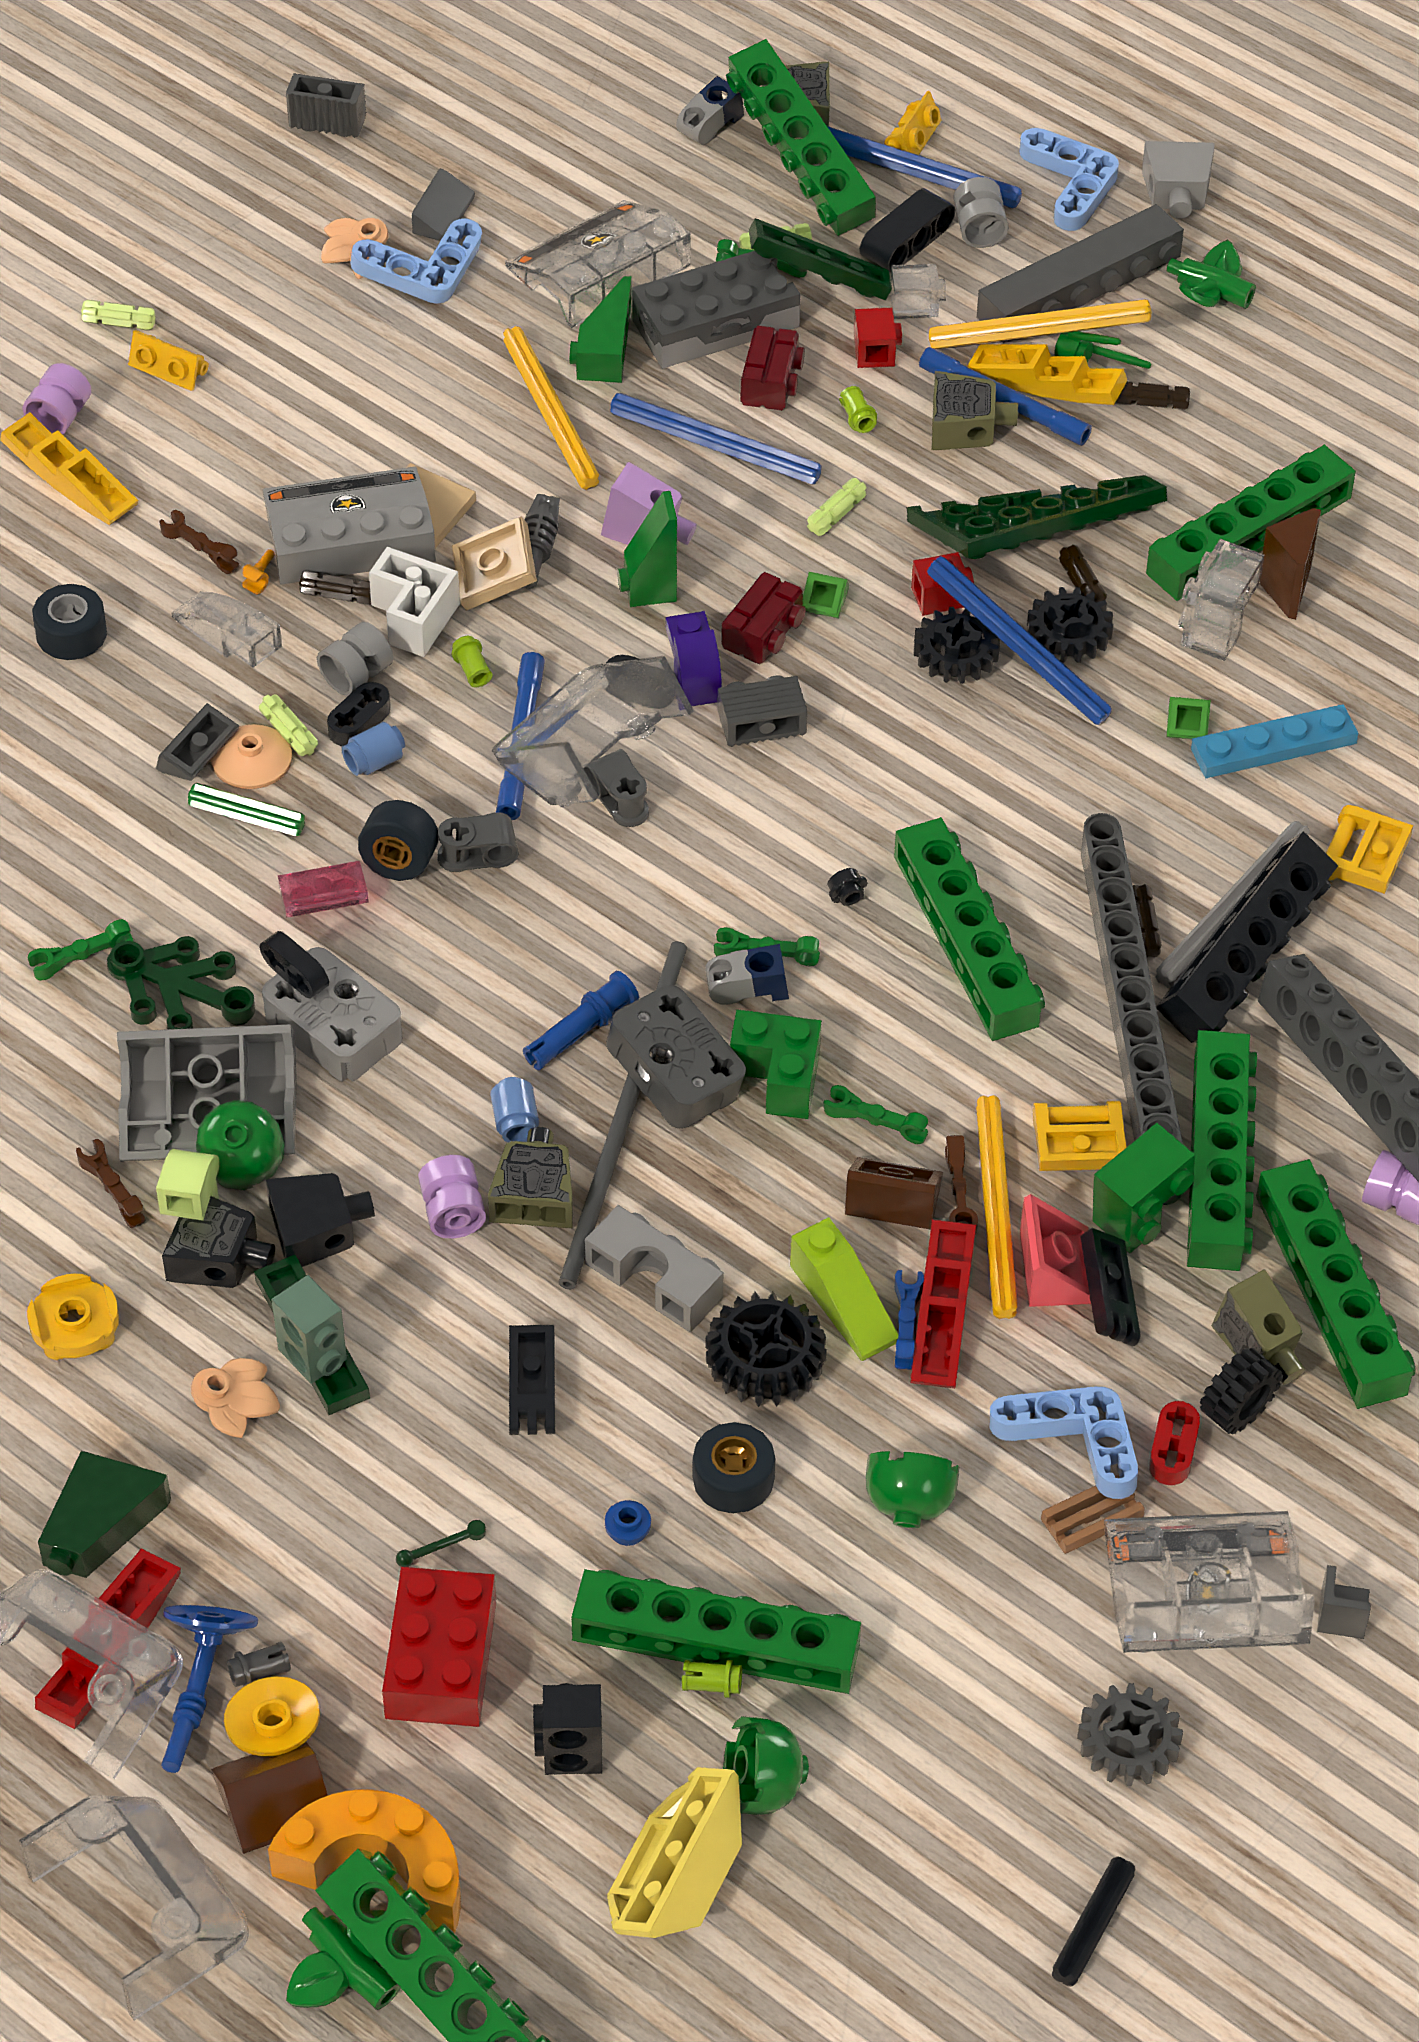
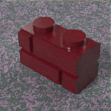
M759 325L754 328L741 377L740 402L743 405L759 408L761 405H764L767 409L782 411L786 407L788 396H796L798 374L794 372L795 369L802 370L805 357V348L799 347V334L797 331L781 328L776 331L774 327Z
M767 572L762 573L722 622L721 645L723 648L737 655L743 654L744 658L759 665L766 660L771 652L777 654L784 644L788 630L791 627L798 628L804 619L806 608L803 606V591L801 587L787 581L783 583L780 578Z

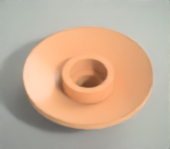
M256 724L243 725L239 727L237 732L211 759V765L217 777L226 784L241 789H257L277 782L287 773L292 763L291 745L274 728Z

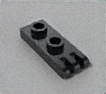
M1091 1228L1082 1234L1080 1238L1096 1333L1106 1337L1109 1336L1116 1341H1122L1129 1346H1135L1138 1344L1141 1334L1125 1240Z
M509 1325V1435H519V1419H527L528 1435H537V1419H545L544 1429L546 1434H555L554 1325Z

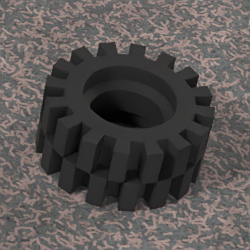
M1246 1348L1242 1350L1240 1355L1238 1353L1234 1355L1230 1364L1226 1362L1221 1367L1222 1372L1219 1375L1215 1374L1212 1378L1213 1384L1206 1387L1204 1391L1205 1396L1200 1401V1410L1228 1434L1233 1435L1237 1431L1241 1432L1245 1429L1247 1423H1253L1256 1420V1415L1259 1412L1262 1414L1266 1409V1403L1271 1402L1275 1397L1273 1392L1279 1390L1281 1386L1282 1372L1254 1348Z

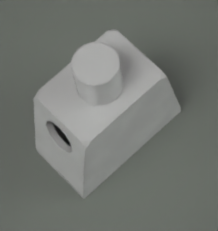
M1145 141L1142 174L1152 206L1157 204L1162 209H1170V214L1178 219L1188 217L1192 210H1201L1205 207L1212 171L1214 143Z

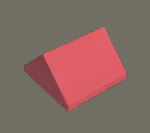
M1032 1194L1024 1197L1020 1227L1029 1307L1091 1304L1080 1238L1089 1228Z

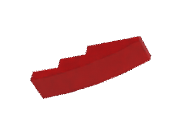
M932 1219L910 1383L956 1388L976 1225Z
M141 1548L89 1609V1622L63 1651L62 1666L35 1696V1709L76 1729L134 1651L180 1576L181 1568Z

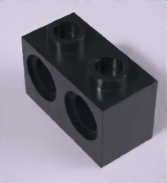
M601 1684L543 1685V1704H533L535 1757L544 1756L545 1775L602 1774Z

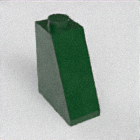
M81 1450L38 1540L43 1566L59 1575L68 1576L74 1574L87 1578L168 1507L171 1501L168 1476Z

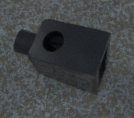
M210 1196L203 1221L183 1217L178 1218L162 1254L166 1281L174 1283L233 1288L239 1284L247 1265L263 1268L273 1263L275 1245L257 1240L255 1216L251 1212Z

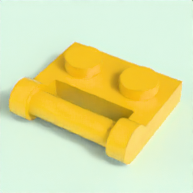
M1346 805L1342 808L1337 818L1339 826L1326 851V854L1338 865L1329 880L1338 878L1385 894L1411 838L1413 825L1357 806ZM1358 829L1365 830L1352 861L1342 859L1353 832Z
M1107 1101L1106 1105L1061 1107H1048L1047 1103H1033V1126L1036 1135L1039 1171L1100 1170L1126 1148L1121 1101ZM1102 1122H1107V1124L1050 1125V1124H1065V1123H1102Z

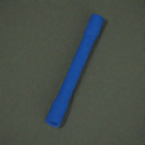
M931 347L925 349L919 361L920 368L935 374V371L993 380ZM993 380L996 383L995 402L1018 403L1019 414L1048 427L1053 433L1080 446L1084 445L1088 440L1092 430L1090 424L1063 411H1057Z
M527 652L521 657L513 723L504 777L500 783L496 813L507 814L511 820L519 818L525 788L524 775L537 695L541 688L545 664L544 657L536 652Z

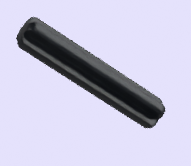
M1119 1856L1111 1859L1053 1965L1052 1977L1056 1981L1070 1987L1077 1983L1134 1878L1136 1869L1132 1862L1126 1861Z

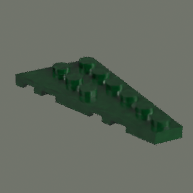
M1146 475L1103 480L1097 483V489L1077 488L1075 484L1060 486L1061 494L1042 496L1041 490L1037 489L980 497L978 505L957 504L956 501L941 502V510L928 512L922 511L920 505L906 507L907 522L941 541L945 546H949L961 553L965 558L980 559L991 551L1015 549L1020 546V543L1033 539H1049L1053 537L1054 533L1064 530H1081L1089 523L1099 520H1115L1123 513L1147 511L1152 508V505L1167 501V486Z

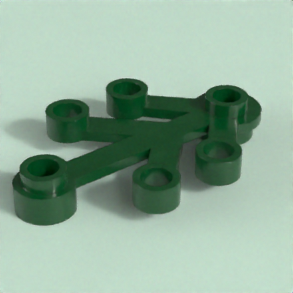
M180 937L173 943L146 950L136 942L123 941L116 944L107 957V968L111 976L126 983L131 998V1018L137 1024H150L157 1016L155 1001L146 995L142 978L158 984L168 1014V1030L193 1029L192 1017L189 1013L185 1012L179 993L221 1010L222 1016L234 1025L246 1024L255 1014L254 995L248 988L234 986L221 992L192 980L208 975H213V977L219 980H227L236 973L235 957L230 952L220 951L213 954L210 958L198 960L200 957L199 944L193 937ZM184 949H192V951L187 953L181 952ZM172 959L182 964L170 968L156 965ZM220 964H228L227 967H217ZM141 1008L149 1009L146 1012H138ZM179 1023L186 1024L184 1027L181 1028L174 1027L176 1024Z

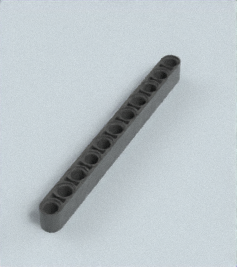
M1107 813L1092 814L1084 822L1081 859L1134 1141L1154 1124L1158 1123L1183 1144L1121 825L1114 816ZM1174 1194L1163 1205L1175 1203L1180 1199L1181 1195L1177 1196Z

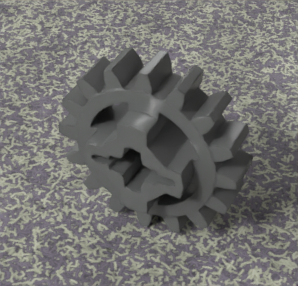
M1129 1683L1126 1693L1121 1694L1114 1685L1109 1686L1107 1699L1097 1693L1094 1694L1091 1707H1084L1082 1710V1723L1079 1724L1077 1739L1082 1741L1081 1756H1093L1091 1770L1096 1772L1103 1767L1108 1770L1107 1781L1109 1782L1116 1779L1117 1775L1124 1776L1126 1786H1132L1134 1776H1141L1146 1784H1150L1154 1770L1165 1776L1168 1773L1169 1763L1177 1762L1179 1745H1181L1183 1730L1177 1728L1180 1719L1179 1713H1167L1169 1699L1165 1697L1157 1702L1152 1699L1153 1688L1150 1687L1142 1695L1137 1694L1134 1683ZM1110 1716L1111 1722L1104 1723L1103 1730L1099 1731L1101 1723ZM1162 1738V1742L1160 1743L1158 1748L1151 1753L1149 1748L1152 1746H1156L1157 1739Z

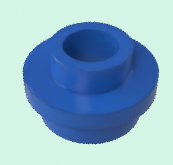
M620 1501L612 1505L605 1515L606 1532L620 1545L631 1546L641 1542L651 1528L649 1511L645 1506L636 1501ZM632 1518L635 1519V1521L632 1523H623L621 1519Z

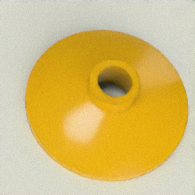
M279 1676L262 1678L242 1687L230 1699L224 1713L225 1730L230 1741L246 1753L257 1756L285 1754L304 1744L315 1732L320 1719L319 1703L314 1692L307 1685L296 1679Z

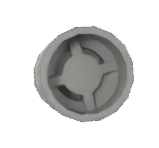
M986 177L971 178L961 183L955 190L954 202L962 239L968 245L977 248H986L1001 242L1007 235L1009 227L999 185L994 180Z
M364 621L346 632L341 640L334 641L317 655L319 670L327 683L338 693L346 696L350 695L360 685L367 683L369 677L376 676L393 662V652L384 635L375 626Z

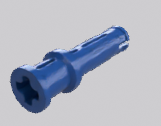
M617 970L609 976V981L595 992L589 991L583 995L581 1005L523 1048V1055L530 1065L534 1064L536 1070H541L553 1058L566 1050L595 1026L601 1027L611 1023L615 1012L627 1004L629 1005L639 1000V993L635 985L624 973Z

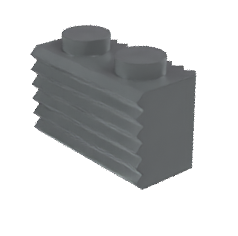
M293 73L286 90L289 127H296L297 129L309 132L315 130L319 133L324 131L326 134L331 132L333 135L337 134L341 137L351 135L354 138L358 137L367 113L365 106L366 95H364L365 84Z
M775 675L767 678L765 681L746 684L737 681L728 684L726 687L718 688L717 710L728 746L733 747L735 744L740 746L743 743L748 745L750 742L757 743L759 740L764 742L767 739L772 741L774 738L779 740L782 737H796L798 734L803 736L807 733V706L805 705L800 683L798 682V676L783 677Z

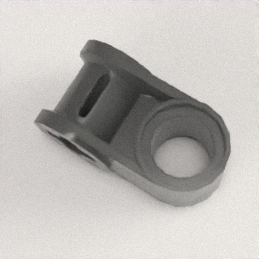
M623 749L614 751L583 766L584 777L589 789L596 798L600 799L614 818V821L625 827H635L646 821L649 816V807L644 799L647 793V783Z
M494 812L482 816L453 817L443 821L438 828V839L442 844L438 850V862L447 871L462 872L489 867L502 868L509 866L518 859L519 851L513 824L507 814ZM453 829H456V840L452 837ZM457 850H459L460 853L459 861L456 860Z

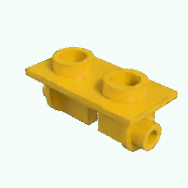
M930 91L925 93L921 101L917 100L909 103L906 112L898 122L899 127L894 128L892 133L887 136L884 142L885 145L917 155L921 153L942 121L940 110L936 106Z
M137 330L133 331L129 366L190 391L194 390L196 377L198 375L204 376L209 367V363L204 360V356L196 355L159 340L153 335H147Z

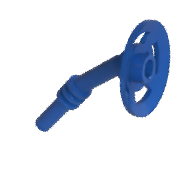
M175 1605L164 1608L163 1616L172 1623L195 1632L194 1642L198 1643L186 1692L180 1694L172 1717L175 1725L161 1764L165 1771L171 1773L180 1771L192 1732L200 1726L201 1718L207 1705L204 1695L217 1645L222 1644L223 1635L236 1634L256 1627L258 1625V1618L252 1614L233 1609L200 1605Z

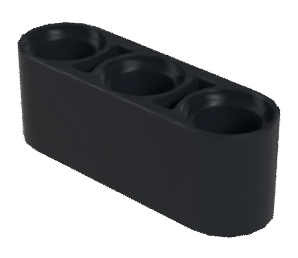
M925 188L919 189L865 234L860 244V254L878 266L889 270L890 273L896 272L949 228L955 217V206Z

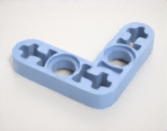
M1041 128L1025 130L1020 137L1019 152L1025 161L1072 178L1056 200L1053 219L1057 227L1063 230L1076 231L1081 229L1116 182L1119 167L1118 159L1109 152ZM1074 155L1077 157V159L1065 160L1062 159L1060 156ZM1089 188L1094 190L1095 192L1092 194L1080 193L1078 189Z
M464 218L453 221L429 261L374 240H360L352 248L351 268L355 273L424 301L434 304L444 303L451 298L477 254L481 243L482 229L477 222ZM466 236L463 245H459L458 240ZM444 257H454L460 263L448 265L441 259ZM403 267L410 270L411 274L401 276L394 273L393 269ZM438 276L443 278V282L439 283L436 287L434 285L438 280Z
M1096 1386L1007 1395L999 1397L990 1406L989 1428L997 1438L1005 1441H1017L1083 1434L1095 1484L1099 1492L1112 1499H1123L1135 1492L1138 1479V1464L1121 1400L1112 1389ZM1097 1407H1101L1102 1411L1106 1412L1105 1420L1099 1421ZM1054 1408L1063 1410L1067 1415L1063 1418L1052 1419L1045 1416L1043 1412ZM1030 1413H1035L1034 1419H1030ZM1007 1416H1012L1013 1420H1008ZM1103 1437H1112L1118 1440L1120 1444L1109 1448L1099 1445L1096 1441ZM1118 1464L1117 1470L1120 1478H1115V1475L1111 1473V1465Z

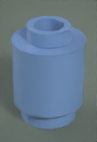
M382 722L349 738L348 744L342 747V755L346 765L354 775L358 776L362 773L369 775L401 759L403 756L402 749L405 748V741L396 726L391 727L388 723Z
M508 1077L501 1080L490 1092L496 1129L506 1142H527L528 1131L539 1126L533 1086L530 1082L518 1077Z

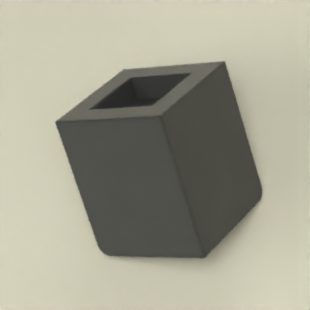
M1327 1565L1321 1589L1317 1632L1364 1639L1371 1611V1604L1369 1603L1370 1589L1335 1584L1337 1566Z

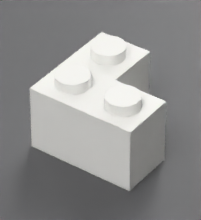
M386 547L369 572L371 606L386 610L389 645L425 657L460 605L458 571Z

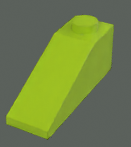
M828 1217L792 1235L790 1267L859 1359L864 1361L895 1345L899 1335L854 1249L832 1220Z

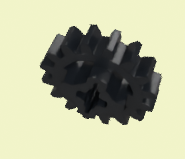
M1059 587V595L1054 596L1051 592L1046 591L1044 592V601L1039 599L1033 601V610H1028L1027 632L1053 655H1060L1059 659L1062 663L1067 660L1068 656H1073L1077 663H1081L1082 655L1086 654L1094 659L1096 658L1097 649L1103 651L1107 649L1108 640H1112L1113 612L1106 611L1107 602L1105 600L1095 602L1094 592L1082 596L1081 590L1078 587L1074 589L1073 594L1067 593L1064 587Z
M949 607L948 614L946 615L935 610L933 620L924 617L921 621V628L915 629L913 655L919 657L918 666L920 668L929 666L930 677H934L938 673L943 674V681L946 683L950 681L951 677H957L960 684H964L965 678L968 675L975 680H979L981 670L990 673L993 662H998L1000 639L976 617L970 616V612L966 608L962 614H957L954 607Z

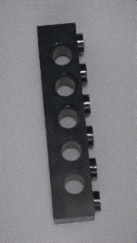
M1304 831L1282 844L1156 1006L1157 1010L1191 1043L1197 1040L1198 1030L1221 1031L1228 1022V1019L1225 1017L1228 1010L1235 1009L1248 996L1249 991L1246 987L1250 981L1255 982L1266 972L1268 966L1267 959L1270 955L1278 953L1290 941L1291 936L1288 932L1292 926L1294 928L1297 927L1309 916L1312 910L1308 905L1311 901L1319 899L1331 887L1332 882L1329 878L1338 865Z

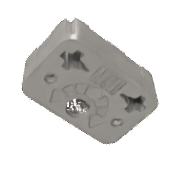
M321 947L311 948L307 952L324 968L329 979V986L309 999L276 974L262 988L265 1019L269 1025L291 1024L295 1032V1042L298 1049L311 1059H314L337 1080L343 1082L348 1078L353 1082L401 1044L403 1037L400 1008L330 951Z

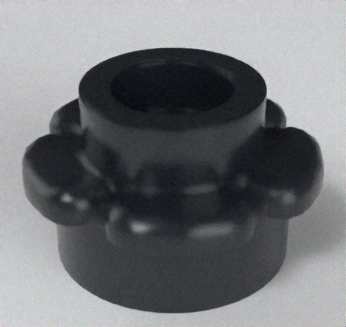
M854 868L838 871L827 883L832 902H841L844 906L853 905L860 901L864 896L863 888L868 884L867 879L864 876L860 877L858 871Z

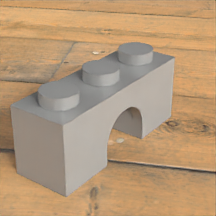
M617 1205L585 1238V1264L620 1287L630 1276L637 1272L650 1271L662 1276L655 1284V1310L689 1332L723 1298L724 1272L712 1260L697 1256L685 1248L683 1243L672 1235L666 1236L652 1227L642 1215L631 1213L620 1205Z

